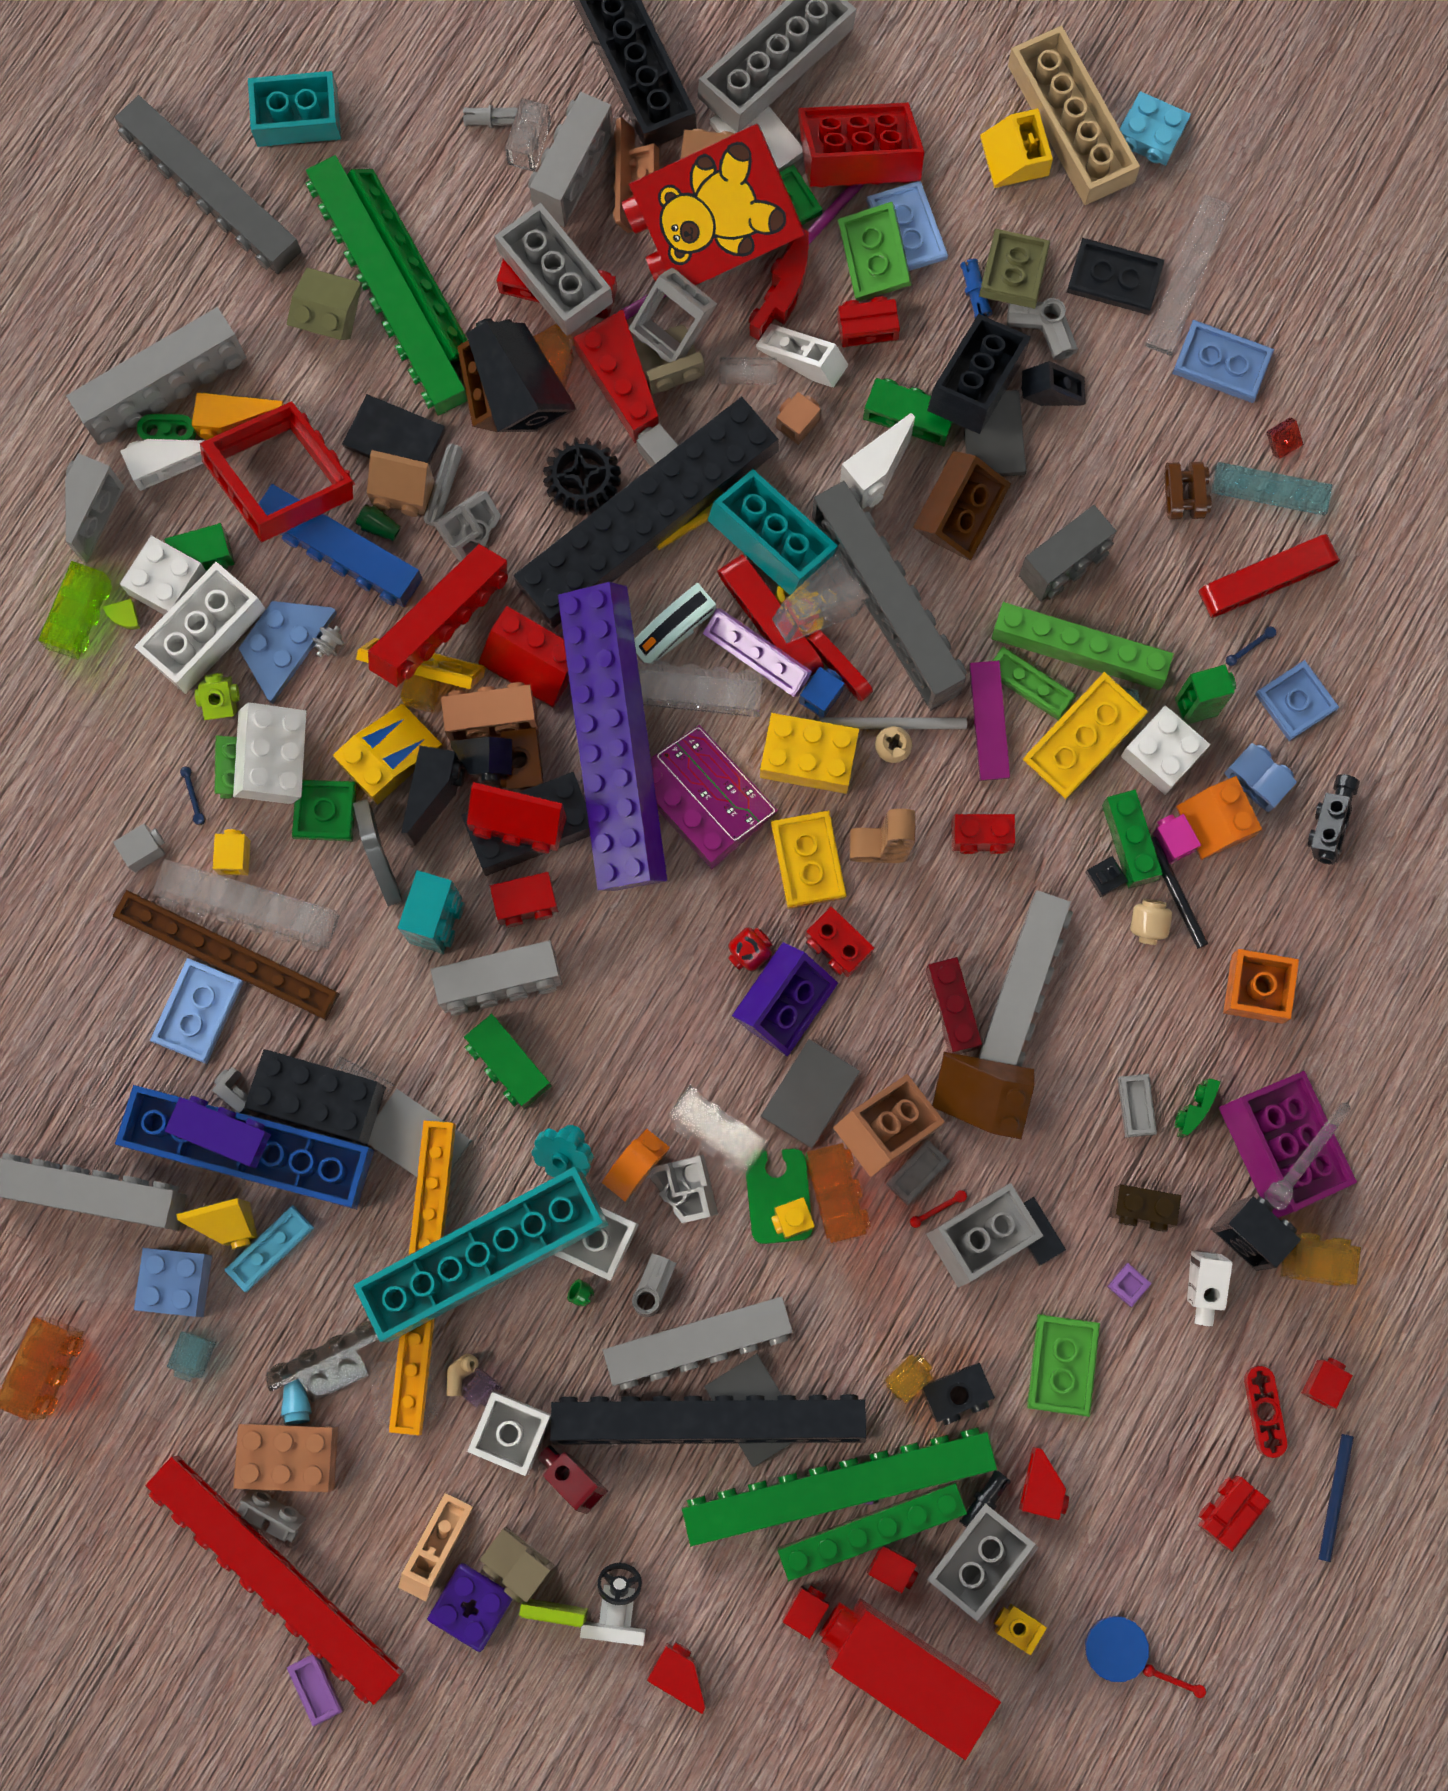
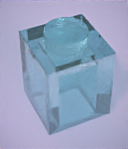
M181 1331L167 1368L175 1370L173 1376L191 1382L192 1377L202 1378L216 1342L190 1332Z

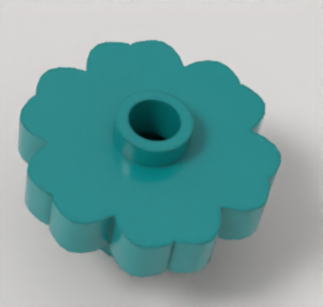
M567 1125L558 1132L551 1128L540 1132L531 1152L535 1163L538 1166L545 1167L546 1173L552 1177H556L573 1167L581 1169L586 1177L594 1159L591 1147L585 1143L584 1132L574 1125Z

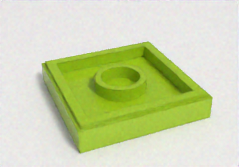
M529 1599L528 1602H522L519 1616L526 1619L581 1628L587 1620L589 1608Z

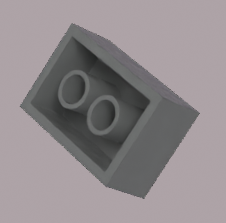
M1093 505L1028 554L1024 559L1019 577L1040 602L1048 596L1050 599H1053L1064 590L1063 585L1070 579L1073 582L1077 581L1087 572V566L1092 562L1096 565L1099 564L1110 554L1108 550L1114 545L1112 541L1117 531L1098 508Z

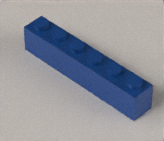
M271 484L258 504L268 516L299 501V499ZM325 514L314 517L280 534L282 535L281 539L291 547L297 548L299 545L307 550L306 554L319 563L322 560L331 564L330 568L342 577L348 574L356 579L355 583L366 591L375 590L380 593L379 597L391 606L397 603L404 608L423 580L417 568Z

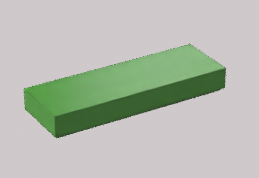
M1003 646L992 660L1000 661L1002 684L1056 720L1062 717L1076 694Z

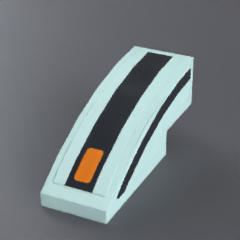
M698 582L669 605L634 639L636 654L647 667H650L694 633L693 629L715 612V602Z

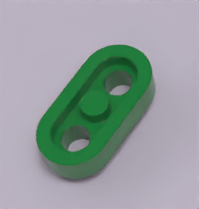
M147 414L137 423V433L142 441L146 439L194 440L197 434L192 427L191 418L182 414ZM152 429H158L155 435L149 434ZM186 429L187 432L184 435H178L180 430Z

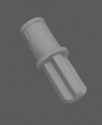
M489 105L488 108L464 107L463 113L466 114L463 115L464 126L489 125V128H493L494 125H518L520 122V111L518 108H493V105Z

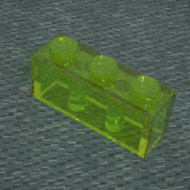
M71 561L38 639L47 650L79 660L81 653H84L88 648L89 634L92 626H96L100 619L102 602L110 595L112 586L109 577L103 571Z

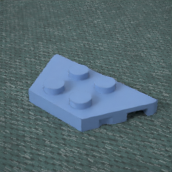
M272 601L242 642L239 650L270 703L273 704L314 647L315 643L312 638L319 639L322 636L319 628L323 627L326 629L337 614L335 609L332 607Z

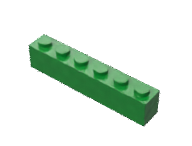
M950 1482L777 1547V1551L789 1582L966 1515L967 1512L956 1483Z

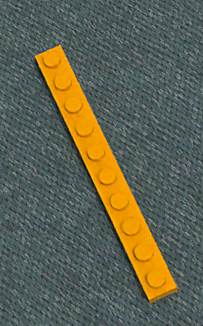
M423 1121L409 1255L444 1237L456 1130L455 1123ZM435 1318L399 1337L389 1433L422 1435Z

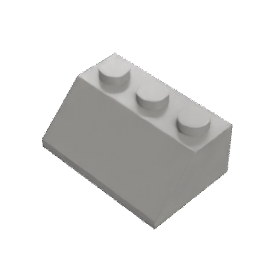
M985 1503L927 1580L973 1619L982 1624L1039 1547Z

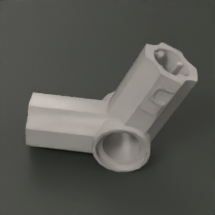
M1049 298L1044 302H1037L1035 309L1008 303L1007 326L1040 329L1045 336L1053 360H1064L1077 353L1078 348L1065 316L1066 309L1062 301L1056 298ZM1052 313L1056 315L1057 318L1049 319L1045 316V314Z

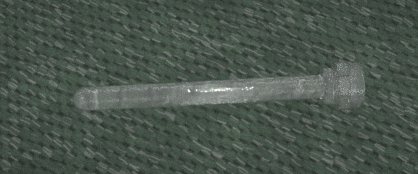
M1341 1103L1284 1179L1272 1183L1264 1193L1265 1200L1272 1207L1283 1210L1293 1199L1292 1188L1349 1114L1351 1107L1348 1103Z

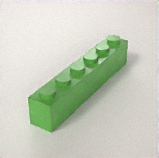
M1005 602L1001 605L991 637L992 640L1097 672H1105L1110 676L1160 690L1166 681L1174 654Z

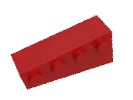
M622 309L573 338L576 353L630 437L636 443L640 433L648 427H655L659 424V419Z

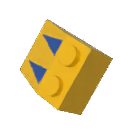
M402 703L355 734L333 754V757L344 771L378 805L414 772L420 745L438 749L443 745Z

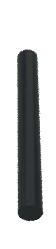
M1153 837L1151 839L1162 870V877L1197 949L1208 945V942L1157 837Z

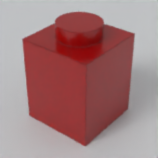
M1329 1357L1327 1361L1317 1360L1301 1394L1327 1408L1337 1409L1353 1375L1344 1371L1346 1365Z
M885 1545L879 1547L867 1570L868 1575L901 1594L905 1587L909 1590L911 1589L918 1576V1572L914 1570L917 1566L915 1562Z
M812 1585L808 1589L801 1586L784 1614L782 1622L810 1639L829 1607V1603L824 1600L826 1594Z

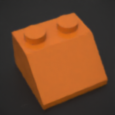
M1237 776L1213 785L1176 806L1179 815H1185L1201 844L1197 849L1201 860L1252 839L1262 830Z

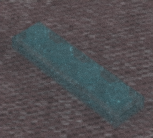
M1218 462L1215 468L1211 493L1325 516L1329 508L1332 484Z

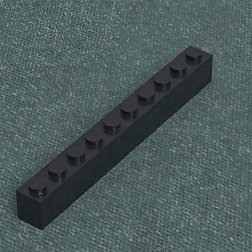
M854 1394L840 1395V1400H827L826 1395H810L809 1400H796L794 1395H779L777 1400H765V1396L749 1395L746 1396V1400H734L733 1396L720 1395L715 1396V1401H702L701 1396H685L684 1401H671L669 1396H654L653 1401H640V1397L625 1396L621 1397V1401H609L608 1397L596 1396L591 1397L590 1402H578L577 1397H560L559 1402H551L550 1440L553 1445L865 1443V1399H859V1396Z

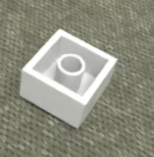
M151 535L120 585L129 596L165 615L206 573V570L200 562Z
M1165 705L1126 747L1121 757L1166 795L1211 744Z
M492 1392L467 1452L527 1476L530 1473L550 1424L551 1414L501 1393Z

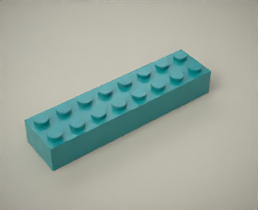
M573 1167L353 1286L379 1341L391 1342L603 1229L609 1224L582 1170Z

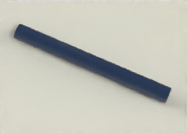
M1341 1434L1318 1557L1319 1560L1331 1562L1354 1440L1353 1436Z

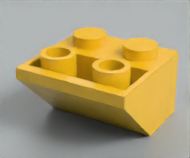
M1038 108L1011 114L980 135L994 188L1049 176L1053 158Z

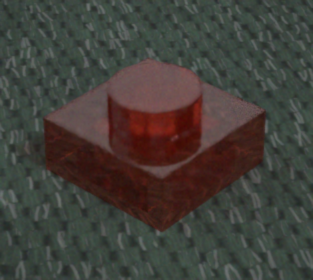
M1291 417L1266 431L1273 456L1278 459L1304 445L1297 421Z

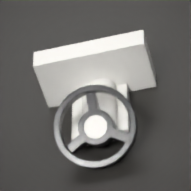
M613 1563L606 1566L600 1572L597 1583L598 1592L602 1597L599 1623L586 1621L581 1627L580 1638L644 1645L646 1629L631 1627L633 1603L639 1596L642 1587L641 1576L634 1567L626 1563ZM614 1569H624L631 1572L634 1577L628 1579L624 1576L613 1577L608 1572ZM604 1577V1579L609 1583V1585L604 1584V1588L602 1589L601 1580ZM636 1582H638V1588L636 1592L635 1588H629Z

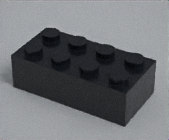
M978 314L934 385L927 411L981 434L1021 366L1031 336Z
M574 772L519 792L563 804L567 818L559 848L590 836L586 802ZM468 812L461 814L485 876L545 854L531 849L532 845L520 843V846H512L502 842L503 838L491 836L490 839H483L474 836L473 831L467 825Z
M263 1049L244 1107L255 1113L368 1145L386 1087L374 1080Z

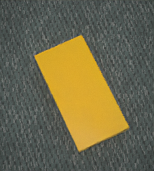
M373 638L359 648L356 660L368 663V650L380 639ZM434 653L431 659L424 661L416 669L414 675L471 689L484 677L486 667Z
M1103 672L1025 755L1023 760L1062 797L1067 799L1148 714V711L1108 674Z

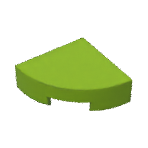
M132 599L103 606L106 615L115 624L130 630L140 629Z

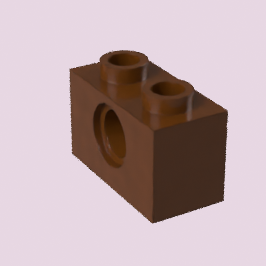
M536 727L500 732L501 738L512 739V763L517 757L528 759L527 764L522 768L512 766V775L500 776L501 787L519 793L544 783Z

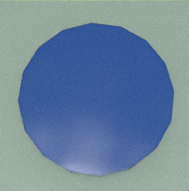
M1110 1616L1098 1620L1089 1629L1085 1639L1086 1657L1089 1666L1100 1677L1111 1682H1126L1136 1678L1145 1668L1149 1658V1643L1144 1631L1135 1622L1122 1616Z

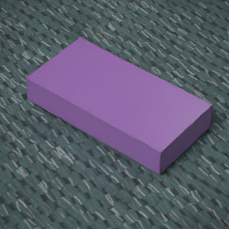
M311 1654L287 1667L313 1727L344 1711L320 1659Z

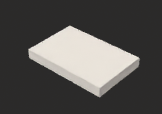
M769 106L744 128L746 129L756 123L760 125L779 172L803 157L802 146ZM715 115L710 119V125L717 133L723 131L737 133L719 116Z

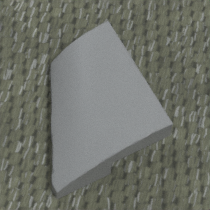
M478 491L435 520L433 524L450 550L461 562L478 544L485 547L489 539V532L492 528L496 527L501 515L487 491Z
M704 1155L655 1166L646 1178H650L659 1189V1195L662 1199L671 1204L674 1214L681 1223L718 1215Z

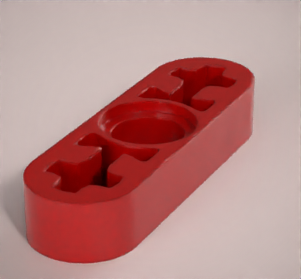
M815 630L806 638L822 662L842 677L841 681L844 682V686L857 700L862 702L873 693V689L868 681L821 630Z
M1254 1366L1245 1373L1244 1384L1256 1447L1262 1455L1277 1458L1285 1453L1287 1438L1275 1376L1267 1367ZM1258 1371L1261 1376L1267 1377V1382L1262 1384L1263 1393L1270 1392L1271 1398L1261 1397L1256 1400L1254 1398V1394H1261L1259 1386L1252 1383V1378L1257 1377ZM1264 1402L1269 1403L1274 1409V1415L1268 1421L1261 1420L1257 1414L1259 1405ZM1260 1425H1277V1430L1270 1429L1272 1438L1279 1440V1445L1274 1446V1452L1264 1446V1442L1269 1440L1268 1430H1260Z

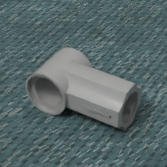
M651 1254L639 1286L632 1297V1304L637 1314L642 1317H651L659 1311L661 1301L677 1263L660 1255ZM644 1294H651L655 1298V1304L649 1310H643L638 1306V1299Z

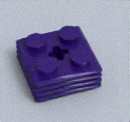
M461 1563L456 1568L427 1620L477 1652H481L510 1605L512 1598L504 1592L505 1588L468 1565ZM473 1599L477 1602L475 1608L479 1610L478 1614L473 1612L467 1615L465 1613L466 1607L463 1603H469Z

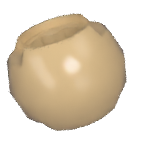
M896 726L883 729L877 735L875 741V749L879 757L885 762L898 763L905 760L910 755L913 747L912 739L908 732ZM894 739L898 740L899 747L890 750L888 742H892Z

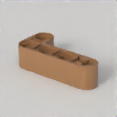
M891 809L887 812L881 828L851 829L850 861L863 863L906 862L915 844L916 812L911 809Z

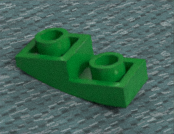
M1208 1078L1203 1081L1202 1085H1197L1194 1094V1102L1198 1103L1197 1106L1189 1104L1184 1107L1183 1111L1179 1110L1174 1125L1175 1128H1178L1177 1137L1184 1138L1188 1136L1201 1123L1214 1102L1221 1081Z

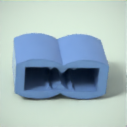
M1253 743L1224 772L1229 779L1237 776L1244 792L1267 812H1270L1297 783L1293 778V772L1288 767L1274 763L1271 759V753L1264 746Z

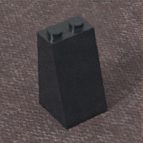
M488 318L477 322L476 327L466 333L497 432H537L576 410L574 402L525 323L512 322L511 319L494 322Z

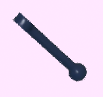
M1272 626L1267 627L1263 635L1235 655L1227 656L1226 664L1229 666L1236 665L1237 660L1264 640L1272 639L1276 635V629Z
M184 766L181 768L180 774L185 778L194 810L193 822L197 825H203L206 818L200 813L190 778L192 770Z

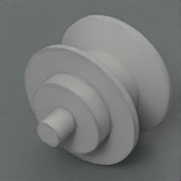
M335 626L334 629L320 627L319 629L322 632L320 639L312 638L316 644L314 647L319 650L316 655L320 658L323 654L326 656H330V654L337 656L335 647L337 645H345L341 640L342 636L338 633L340 628L338 626Z

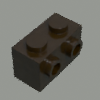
M1119 1184L1114 1187L1110 1217L1118 1218L1119 1224L1137 1226V1222L1150 1224L1149 1229L1168 1232V1227L1172 1228L1178 1224L1181 1195Z

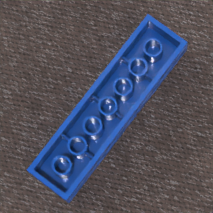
M133 1085L115 1145L352 1209H358L374 1154L373 1149L235 1112L237 1113L236 1120L246 1123L247 1119L250 1118L264 1124L263 1131L271 1134L255 1169L165 1132L179 1097ZM207 1105L206 1107L216 1112L219 1109V1107Z

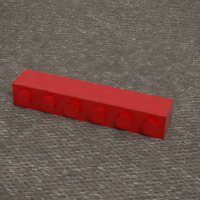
M478 544L368 650L369 670L396 687L405 679H410L424 661L431 659L435 650L443 642L446 643L451 639L454 631L461 624L465 625L470 620L472 614L479 607H483L497 589L504 587L508 580L507 560L483 545Z

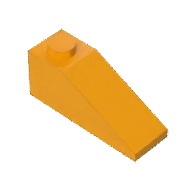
M197 393L192 427L198 436L208 440L284 405V403L278 400Z

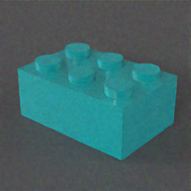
M333 71L248 78L250 127L257 147L341 140L338 87Z
M419 870L416 871L398 925V930L410 944L442 954L445 953L446 947L451 948L456 933L452 928L455 919L460 920L465 906V902H462V896L453 881Z

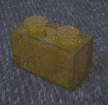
M907 1354L881 1381L901 1403L906 1404L933 1379V1376L929 1373L933 1368L921 1355L917 1354L914 1357L913 1354Z

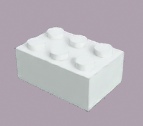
M250 702L239 710L233 797L292 804L301 798L306 710Z

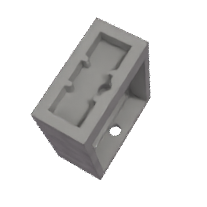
M672 267L659 275L631 323L629 330L636 335L639 341L655 350L663 360L672 362L687 355L717 303ZM665 294L695 318L681 343L651 320Z

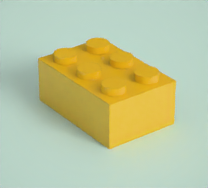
M771 713L761 762L760 778L847 794L859 729Z

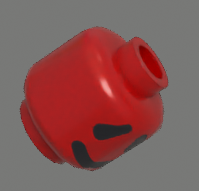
M746 927L729 942L728 948L732 954L728 959L738 970L744 967L748 971L754 972L771 957L772 950L770 947L773 943L758 927L755 929Z

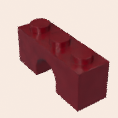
M958 957L928 964L925 971L933 999H936L941 1014L942 1032L948 1052L962 1054L978 1050L982 1042Z

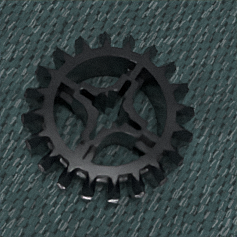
M575 437L574 445L570 446L569 443L564 441V450L555 448L553 450L555 457L547 458L549 466L543 469L544 475L547 476L543 479L544 486L549 487L547 495L548 497H554V504L558 506L563 503V511L568 512L573 507L574 514L577 516L581 509H585V513L590 515L592 507H595L597 510L601 507V502L606 503L611 499L610 496H615L618 493L616 486L621 485V478L618 477L621 474V468L616 466L618 463L617 457L610 456L611 449L609 447L602 449V444L599 440L592 446L588 437L584 440V444H580L579 439ZM584 459H591L593 461H596L602 467H598V465H590L586 463ZM575 460V463L571 468L564 470V473H561L563 468L568 463ZM580 467H582L583 474L586 476L584 479L585 486H582V481L579 478ZM600 480H604L597 490L590 493L593 485L600 483ZM562 486H567V488H575L580 492L581 495L573 494L564 489Z

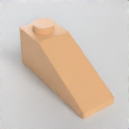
M446 1493L444 1494L401 1574L398 1588L427 1601L473 1506Z

